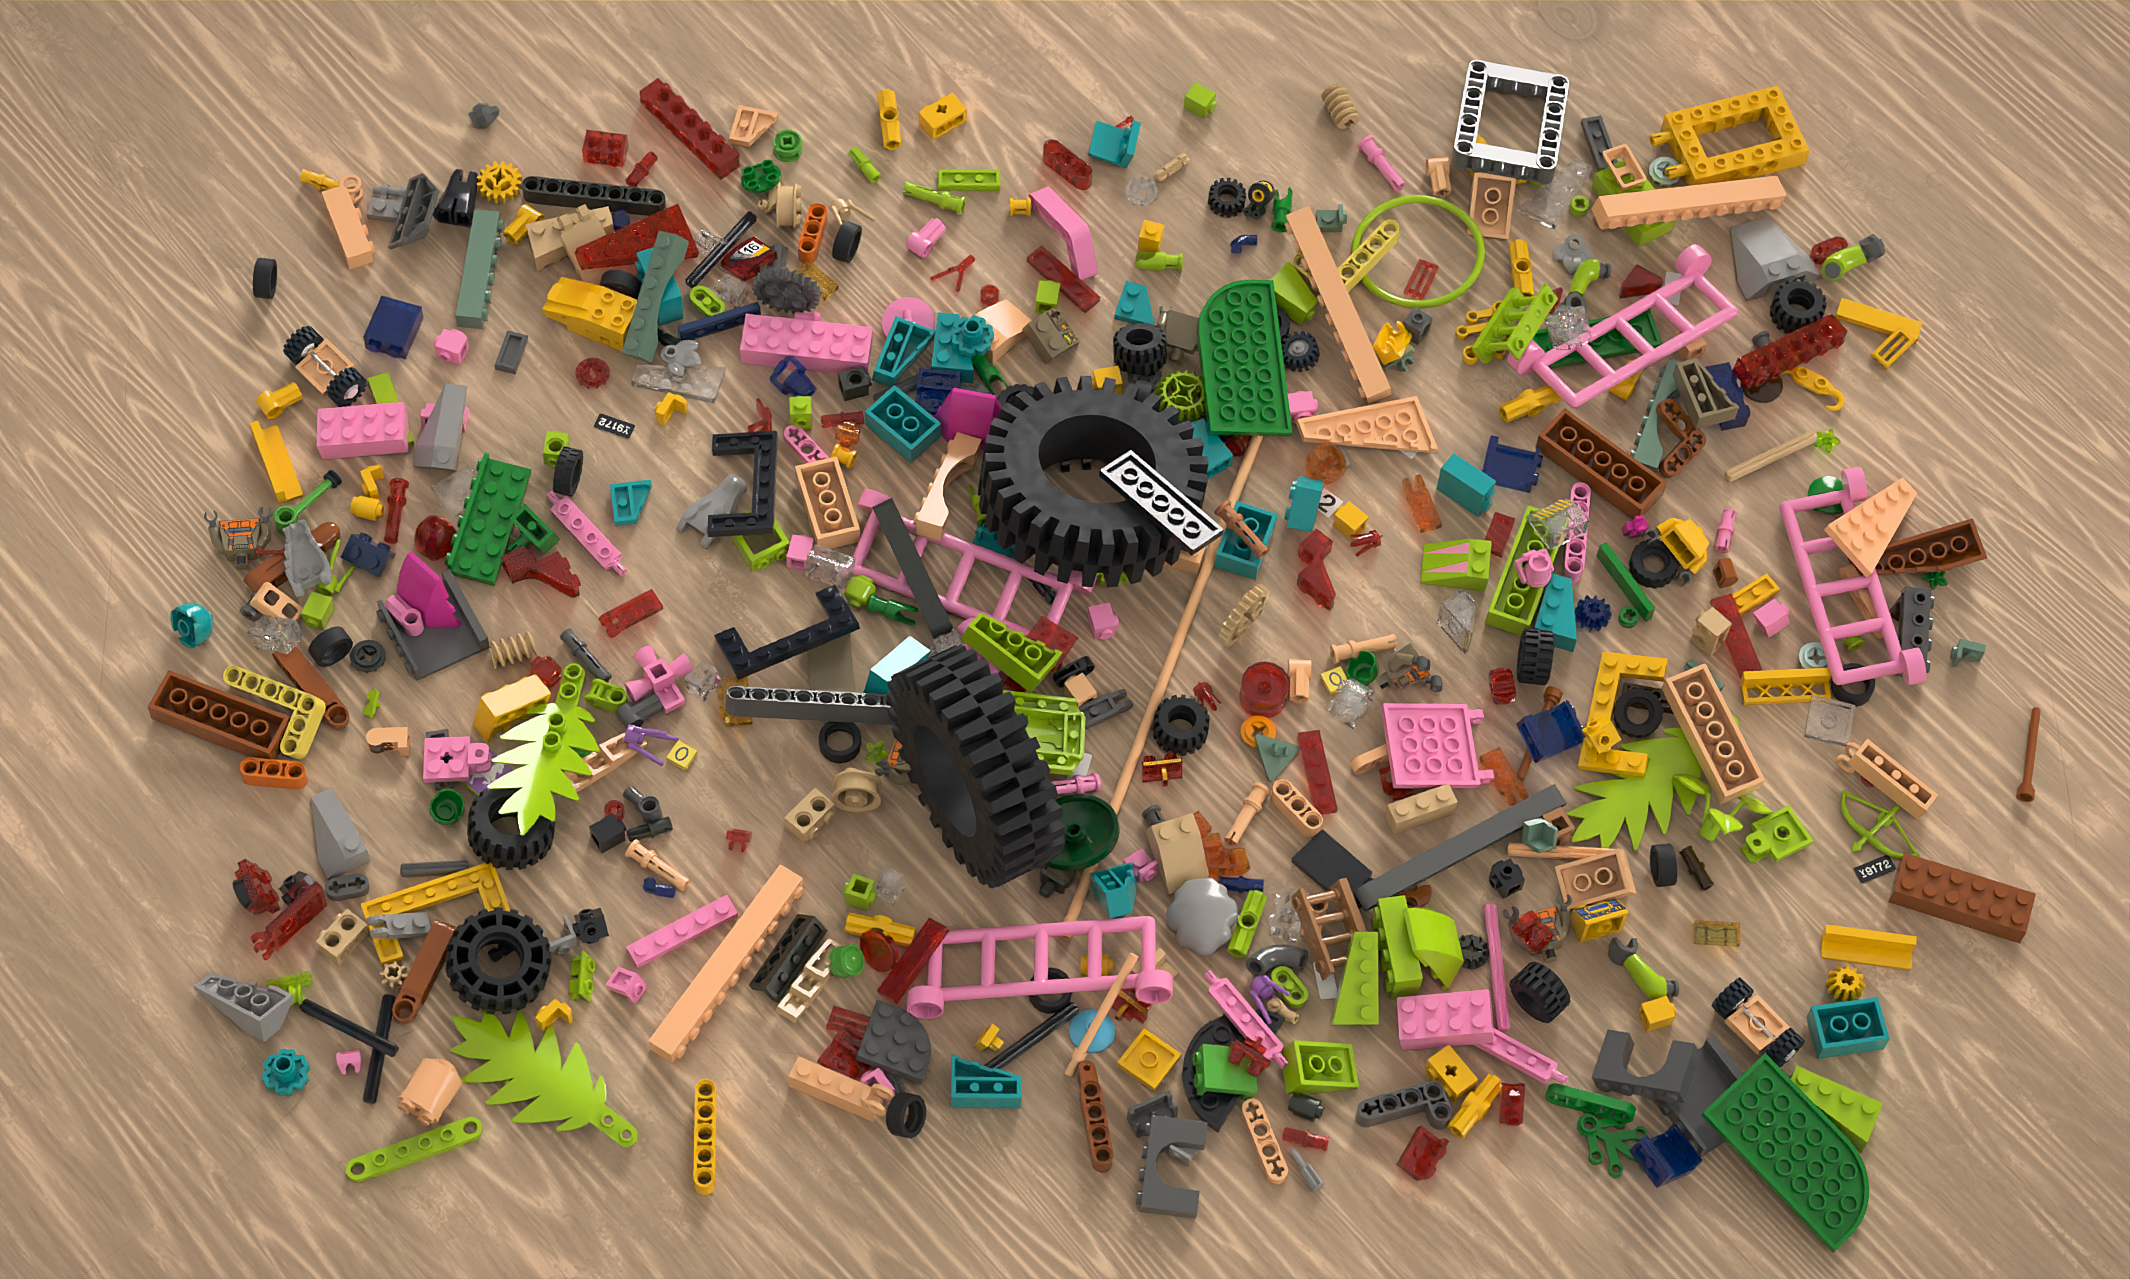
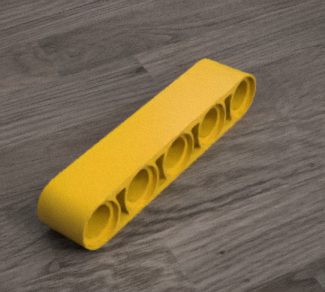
M702 1079L695 1086L693 1178L695 1190L700 1195L711 1194L716 1186L717 1094L716 1086L710 1079ZM704 1090H709L712 1092L708 1096H703L700 1094ZM703 1112H709L711 1113V1116H709L708 1118H702L700 1114ZM703 1134H709L711 1136L708 1140H702L699 1138ZM702 1156L711 1158L708 1162H701L699 1160ZM702 1178L710 1180L708 1184L699 1183Z

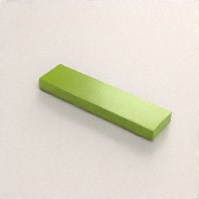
M388 372L367 378L376 404L399 402ZM409 429L408 446L415 445Z

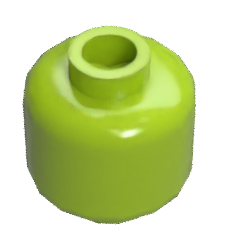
M858 574L857 577H851L844 592V596L849 600L848 604L859 609L861 606H868L871 595L876 591V587L873 584L874 581L861 574Z

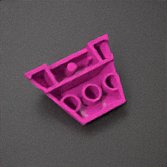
M953 388L945 398L943 405L939 406L937 413L933 414V417L941 423V435L947 443H949L950 439L954 440L956 433L959 432L982 439L980 449H984L990 425L994 417L999 419L1002 406L996 395Z
M410 551L404 559L399 572L397 595L410 607L420 612L423 624L427 627H460L462 623L460 619L453 615L456 610L446 600L449 595L441 578Z

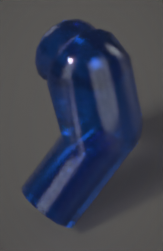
M1257 235L1238 236L1230 243L1231 252L1241 253L1242 246L1257 245Z
M652 877L644 879L642 887L646 893L674 898L675 887L656 884V880Z

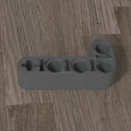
M1429 1081L1363 1100L1358 1105L1355 1118L1361 1127L1366 1128L1425 1112L1431 1127L1442 1130L1449 1124L1452 1109L1442 1084L1436 1081ZM1433 1092L1437 1094L1438 1097L1431 1098L1430 1096H1428L1427 1093ZM1411 1098L1415 1100L1416 1103L1409 1104L1406 1102L1405 1099ZM1389 1104L1393 1106L1394 1109L1387 1110L1384 1108V1105ZM1442 1113L1446 1118L1440 1119L1435 1114Z

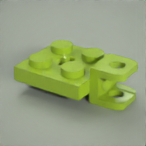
M1788 805L1752 823L1750 828L1753 830V833L1746 837L1745 843L1741 847V852L1749 863L1758 862L1768 857V855L1776 863L1812 845L1814 840ZM1778 830H1780L1781 833L1786 832L1785 838H1781L1777 835Z

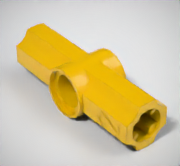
M882 89V91L877 93L883 146L888 150H896L898 147H901V136L895 91Z
M1515 239L1513 242H1509L1512 269L1511 279L1513 280L1514 288L1517 287L1524 297L1534 296L1531 275L1532 263L1529 260L1528 245L1523 239Z
M1547 385L1537 390L1527 389L1523 391L1518 398L1499 405L1498 410L1502 420L1509 423L1525 415L1533 417L1539 414L1545 407L1562 401V398Z
M849 912L845 926V933L866 937L872 943L879 945L892 943L910 948L913 945L916 927L895 923L886 916L875 915L874 917H868Z
M1488 1074L1482 1083L1479 1084L1478 1088L1469 1093L1463 1101L1461 1109L1447 1126L1453 1135L1464 1139L1475 1123L1484 1118L1491 1107V1103L1501 1092V1085L1502 1090L1505 1086L1501 1079L1495 1075Z

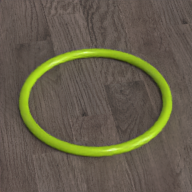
M1425 195L1403 196L1382 203L1370 211L1360 222L1352 240L1351 254L1360 246L1366 228L1380 214L1400 205L1421 203L1446 209L1459 217L1467 225L1476 243V261L1471 274L1461 286L1449 294L1435 299L1408 300L1396 297L1375 285L1366 274L1361 279V282L1368 290L1391 304L1406 308L1416 307L1422 309L1449 303L1472 287L1480 275L1484 264L1485 247L1478 226L1465 211L1446 200Z

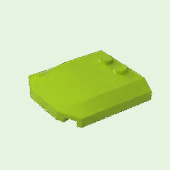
M1010 691L1016 700L1014 709L1016 714L1024 713L1029 722L1025 728L1029 738L1036 737L1041 748L1036 750L1038 758L1047 761L1051 771L1050 774L1071 776L1083 759L1085 746L1086 717L1078 709L1076 699Z

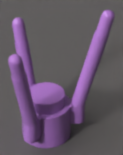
M629 724L624 737V742L629 743L628 748L636 750L658 765L663 766L664 763L637 746V744H642L645 736L678 741L679 738L667 735L665 731L640 728Z
M1260 975L1251 982L1250 989L1252 991L1249 994L1254 998L1267 1024H1271L1269 1015L1260 998L1267 999L1271 997L1280 999L1273 993L1272 987L1286 996H1289L1290 993L1271 981L1266 975Z

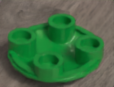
M769 159L753 166H746L742 169L741 185L750 193L767 192L778 184L781 179V171Z
M1831 476L1817 478L1809 486L1808 497L1843 490L1842 481ZM1841 503L1813 509L1814 511L1828 514L1843 513Z

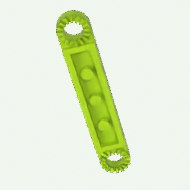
M466 1117L353 1158L346 1165L347 1176L353 1182H364L367 1179L384 1175L461 1147L463 1144L480 1138L483 1132L482 1124L476 1117ZM475 1124L477 1126L476 1132L473 1134L465 1133L466 1125ZM356 1165H361L365 1168L364 1172L360 1175L352 1174L351 1170Z

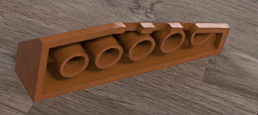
M1972 518L1889 543L1875 569L1877 575L1947 571L1987 559V555ZM1848 558L1850 564H1852V565L1855 567V569L1857 570L1858 574H1859L1860 576H1862L1863 573H1862V572L1855 566V564Z

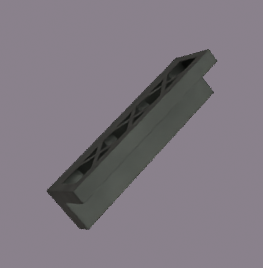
M797 914L748 986L752 990L764 991L773 1002H779L828 930L815 916Z

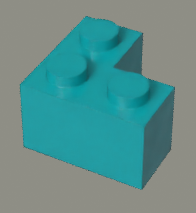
M1299 476L1297 482L1293 481L1289 494V499H1292V505L1286 508L1284 517L1285 520H1288L1287 527L1308 532L1313 531L1324 481Z

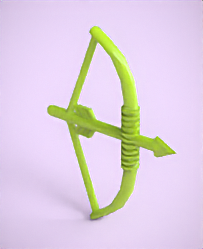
M1846 790L1842 791L1841 811L1853 830L1862 836L1857 843L1853 842L1851 852L1862 850L1861 846L1867 841L1884 854L1901 859L1902 853L1890 850L1875 836L1873 837V834L1882 826L1889 827L1894 822L1913 852L1912 855L1920 856V853L1916 852L1894 816L1900 809L1899 805H1895L1888 811L1846 793ZM1845 796L1881 811L1876 817L1878 823L1869 831L1864 829L1860 823H1856L1847 810Z

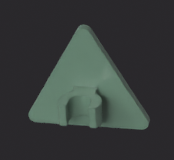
M1408 344L1402 358L1383 365V372L1396 363L1400 371H1407L1409 368L1405 365V361L1409 365L1415 362L1414 358L1410 356L1415 349Z
M1260 734L1254 736L1267 779L1271 782L1300 751V747Z

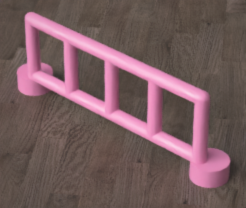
M1695 244L1686 248L1675 262V269L1682 275L1678 279L1546 353L1532 339L1519 360H1515L1512 354L1509 353L1507 361L1519 375L1524 376L1535 371L1571 408H1577L1735 318L1738 314V309L1703 276L1710 267L1712 258L1701 246ZM1692 284L1721 310L1695 326L1666 300ZM1654 306L1682 332L1655 349L1627 322ZM1615 328L1642 354L1641 357L1616 371L1588 345V343ZM1574 351H1577L1603 377L1577 393H1574L1548 367Z
M1859 466L1842 470L1843 490L1782 502L1780 512L1833 682L1836 685H1844L1902 673L1907 686L1926 682V667L1921 650L1919 648L1901 650L1876 569L1874 568L1868 578L1862 575L1817 584L1808 554L1838 549L1839 546L1831 537L1804 542L1795 516V512L1840 503L1844 515L1856 508L1854 502L1867 500L1868 496L1862 468ZM1868 588L1877 618L1830 627L1821 597ZM1882 631L1891 662L1844 671L1834 640Z
M864 489L857 507L870 516L847 571L851 576L864 575L872 579L875 585L915 599L902 570L898 579L863 566L880 526L872 507L890 499V497L880 492ZM901 517L909 534L916 536L913 543L920 558L928 541L963 553L946 596L938 595L946 612L965 619L976 618L981 612L1009 625L1013 631L1017 632L1018 630L1024 633L1025 637L1035 642L1039 640L1045 643V647H1048L1071 592L1090 595L1093 587L1082 586L1081 571L1072 570L1068 584L1057 581L1058 575L1047 571L1042 576L1034 572V566L1027 563L1020 564L1011 557L947 533L943 534L941 541L915 534L916 525L913 524L914 521ZM975 558L1010 571L993 615L957 602ZM1023 576L1058 589L1041 633L1005 620Z
M1151 916L935 931L929 936L928 985L917 986L908 991L907 1013L912 1014L918 1019H934L944 1013V1001L1110 990L1118 975L1101 976L1102 933L1142 930L1141 972L1139 974H1129L1121 988H1136V998L1138 1000L1151 1004L1170 1000L1173 996V977L1166 971L1155 970V920ZM1088 934V977L1048 980L1049 937ZM1035 938L1034 981L994 984L995 941ZM982 942L981 985L941 988L943 945Z

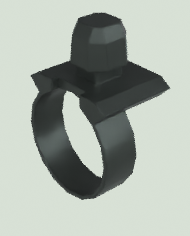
M1046 865L1045 869L1040 870L1042 885L1039 894L1044 898H1049L1055 890L1060 894H1064L1065 889L1074 883L1076 871H1074L1073 879L1065 883L1064 880H1057L1049 876L1046 871L1048 866Z

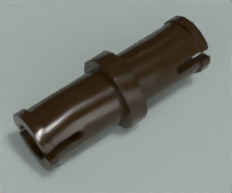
M1687 846L1682 849L1679 854L1688 866L1689 874L1694 876L1701 891L1711 888L1714 883L1704 869V862H1700L1693 847Z

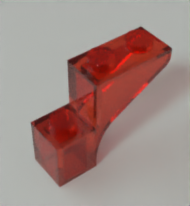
M1316 528L1299 544L1298 556L1303 563L1309 565L1298 574L1297 585L1303 593L1309 594L1314 598L1320 607H1325L1330 611L1334 606L1336 593L1323 560L1331 552L1333 541Z
M524 545L501 556L502 567L512 584L525 579H536L571 598L580 595V580L576 574L572 575L569 570L571 566L567 558H562L558 551L537 561L533 552H528Z

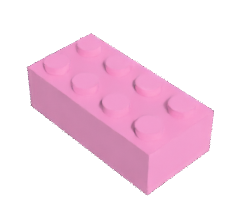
M404 402L318 409L317 448L322 459L408 452L409 415Z
M1489 989L1397 997L1399 1040L1402 1051L1446 1047L1447 1045L1461 1046L1494 1043Z

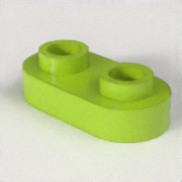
M696 286L691 289L689 294L690 302L705 317L725 312L724 303L707 287Z
M1286 966L1275 968L1271 975V981L1287 990L1290 995L1286 996L1278 990L1276 991L1290 1007L1300 1008L1304 1006L1308 999L1306 987L1290 968ZM1284 978L1286 982L1281 983L1278 979ZM1298 995L1300 999L1295 1000L1292 996Z

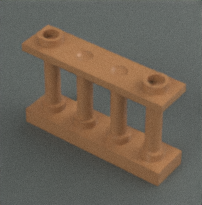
M1347 878L1336 881L1330 887L1331 891L1307 896L1304 888H1300L1291 896L1292 906L1297 912L1315 960L1316 970L1320 974L1322 981L1329 978L1335 972L1334 968L1344 966L1346 956L1330 959L1326 947L1350 942L1352 932H1367ZM1330 900L1335 901L1339 912L1314 917L1310 905ZM1337 921L1343 922L1347 933L1322 938L1318 926Z

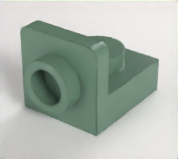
M1338 204V210H1317L1316 222L1320 231L1342 232L1343 224H1347V211H1343V204Z
M1960 639L1957 646L1953 645L1951 650L1952 667H1957L1961 658L1969 662H1980L1985 653L1986 645Z

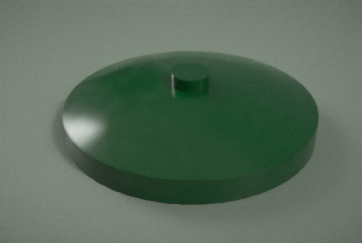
M1074 794L1056 799L1055 801L1062 808L1063 817L1059 820L1065 827V835L1061 836L1065 844L1064 848L1060 849L1061 855L1045 865L1062 871H1076L1091 867L1106 858L1116 846L1120 834V826L1114 809L1106 801L1092 795Z

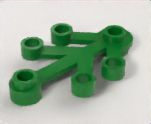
M1586 1114L1579 1118L1577 1130L1587 1138L1590 1150L1588 1160L1591 1164L1599 1165L1603 1160V1153L1599 1150L1597 1138L1605 1143L1610 1163L1608 1173L1611 1177L1618 1178L1623 1172V1166L1619 1163L1616 1150L1638 1163L1642 1172L1649 1174L1656 1170L1659 1163L1656 1155L1653 1153L1642 1155L1622 1142L1628 1140L1643 1142L1647 1137V1130L1644 1127L1639 1126L1634 1130L1608 1133L1603 1128L1614 1126L1616 1129L1622 1130L1626 1127L1627 1123L1621 1125L1616 1120L1608 1118L1597 1119L1591 1114ZM1590 1124L1592 1129H1586L1584 1125ZM1636 1132H1642L1644 1136L1638 1137ZM1596 1154L1600 1159L1595 1160L1592 1158V1155ZM1649 1162L1652 1167L1647 1168L1644 1166V1163ZM1617 1167L1620 1172L1615 1173L1612 1171V1168Z

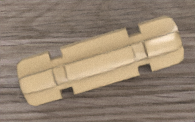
M1185 153L1180 154L1176 159L1171 160L1160 170H1157L1153 176L1157 182H1162L1168 176L1181 169L1182 166L1188 164L1190 160Z

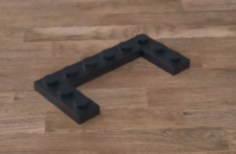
M777 431L713 434V456L754 454L752 513L708 515V537L774 534Z
M836 585L815 593L819 604L829 619L759 647L751 652L747 650L735 627L714 635L736 678L740 680L859 630V622Z

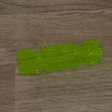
M307 971L300 973V976L294 974L280 977L277 981L271 979L266 981V987L272 985L285 991L289 990V985H293V987L301 984L307 986L312 984V976Z

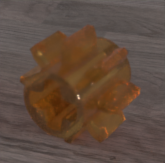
M847 420L844 422V425H838L835 439L840 441L839 444L842 447L849 448L852 444L856 445L858 443L861 430L857 429L856 422Z

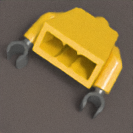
M1669 518L1656 526L1655 530L1648 529L1642 537L1645 535L1650 536L1651 540L1646 545H1651L1660 535L1661 540L1684 569L1687 568V571L1677 574L1674 579L1676 581L1683 577L1684 583L1681 584L1682 587L1689 584L1692 579L1691 575H1695L1707 563L1706 549L1709 541L1703 535L1702 528L1696 526L1692 520L1683 521L1677 518Z

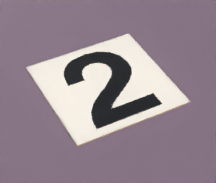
M1323 488L1318 511L1329 518L1343 501Z

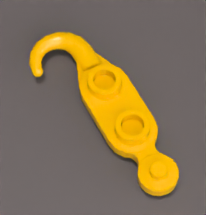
M1786 359L1778 362L1777 370L1782 374H1790L1795 383L1816 394L1829 395L1836 398L1838 401L1837 405H1827L1825 407L1827 410L1837 411L1844 406L1845 399L1843 394L1835 389L1825 377L1805 367H1794Z

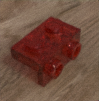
M1419 1126L1396 1165L1416 1181L1429 1179L1436 1171L1435 1166L1437 1162L1446 1154V1146L1449 1140L1446 1138L1438 1139L1426 1128Z

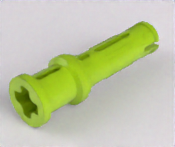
M908 181L903 188L905 190L903 194L939 205L942 210L949 209L957 212L958 215H962L967 202L966 197L959 198L950 195V192L947 191L943 193Z

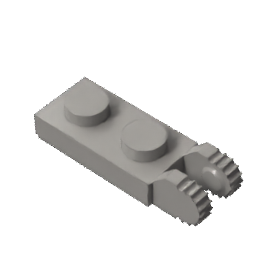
M427 912L389 914L384 916L381 914L367 918V924L370 926L383 925L382 928L370 931V936L373 939L426 937L431 928Z

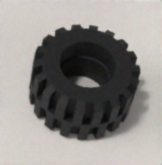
M1795 279L1794 282L1788 280L1786 284L1782 283L1777 288L1770 307V316L1772 317L1773 324L1777 323L1776 327L1779 330H1784L1783 333L1788 334L1789 332L1792 333V336H1797V334L1805 336L1806 332L1811 334L1814 329L1816 330L1819 327L1827 302H1825V295H1822L1823 291L1821 288L1817 289L1815 283L1810 284L1808 280L1804 279L1803 282L1800 279ZM1790 304L1801 305L1807 311L1795 310Z
M1135 323L1121 327L1113 337L1115 365L1121 371L1127 372V374L1147 375L1158 371L1157 369H1161L1167 361L1166 334L1161 328H1157L1156 325H1149V323Z
M1531 628L1523 630L1517 659V679L1519 683L1544 686L1548 683L1554 654V635L1552 631Z
M1181 694V697L1178 698L1177 695H1173L1171 700L1168 698L1164 699L1163 704L1160 703L1157 706V711L1155 710L1153 737L1157 739V745L1159 747L1163 746L1165 752L1172 751L1171 755L1181 753V756H1186V752H1189L1190 755L1195 753V748L1197 750L1201 749L1202 744H1205L1207 740L1210 717L1207 715V708H1202L1203 703L1200 700L1195 702V697L1192 696L1186 698L1184 694ZM1182 719L1188 721L1193 727L1187 731H1178L1172 728L1169 723Z
M1535 961L1528 963L1510 980L1509 986L1517 1003L1527 1014L1542 1023L1552 1022L1571 1003L1570 994L1562 980L1551 969Z

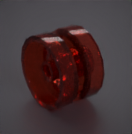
M1266 661L1249 666L1243 673L1239 700L1243 709L1252 716H1264L1266 718H1272L1281 713L1286 706L1290 686L1287 673L1277 664Z

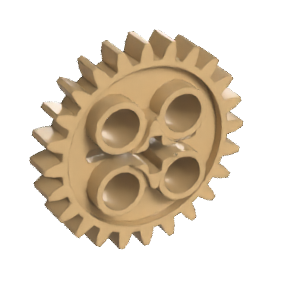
M1258 584L1253 587L1252 591L1249 590L1243 596L1241 601L1238 602L1237 607L1225 619L1224 627L1218 635L1220 643L1230 647L1246 634L1251 624L1263 612L1264 604L1270 596L1269 589L1262 584Z

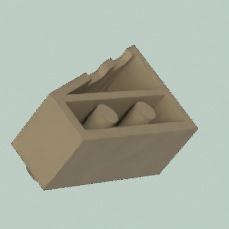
M1697 358L1676 364L1672 376L1695 430L1735 419L1739 406L1728 398L1727 392L1714 382L1713 376Z

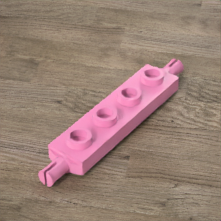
M550 491L546 498L553 503L550 509L553 515L606 571L613 568L619 576H623L627 569L620 564L623 557L621 553L567 496L560 499L553 491Z
M1211 970L1208 973L1206 972L1203 977L1211 985L1208 995L1250 1045H1252L1257 1037L1261 1038L1255 1047V1051L1265 1062L1274 1059L1281 1069L1284 1066L1286 1067L1289 1062L1281 1054L1284 1045L1227 978L1218 980Z
M1494 1028V1043L1472 1044L1544 1084L1551 1079L1556 1080L1562 1085L1567 1082L1568 1076L1557 1071V1062Z

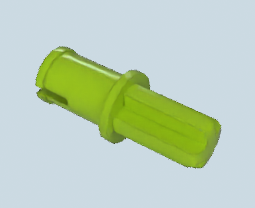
M852 147L848 155L858 166V171H862L871 184L876 183L881 178V174L871 164V159H867L858 147Z

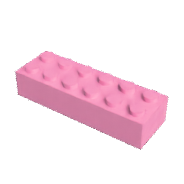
M746 314L740 347L741 363L828 373H840L863 367L865 374H868L873 343V327Z

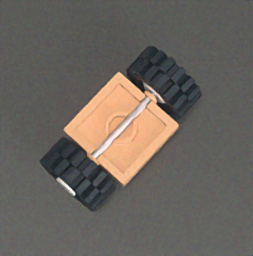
M303 326L301 330L297 329L296 333H292L290 335L291 338L286 340L287 344H284L285 349H283V352L296 365L297 371L324 397L328 396L338 407L350 406L352 402L355 403L356 399L362 396L361 392H365L366 389L364 387H367V380L356 370L355 365L327 338L324 340L312 327Z
M1739 977L1716 997L1711 1006L1726 1019L1725 1023L1757 1055L1766 1049L1763 1055L1766 1053L1780 1068L1800 1050L1805 1040L1794 1029L1790 1028L1758 995L1748 1001V998L1753 995L1754 990Z

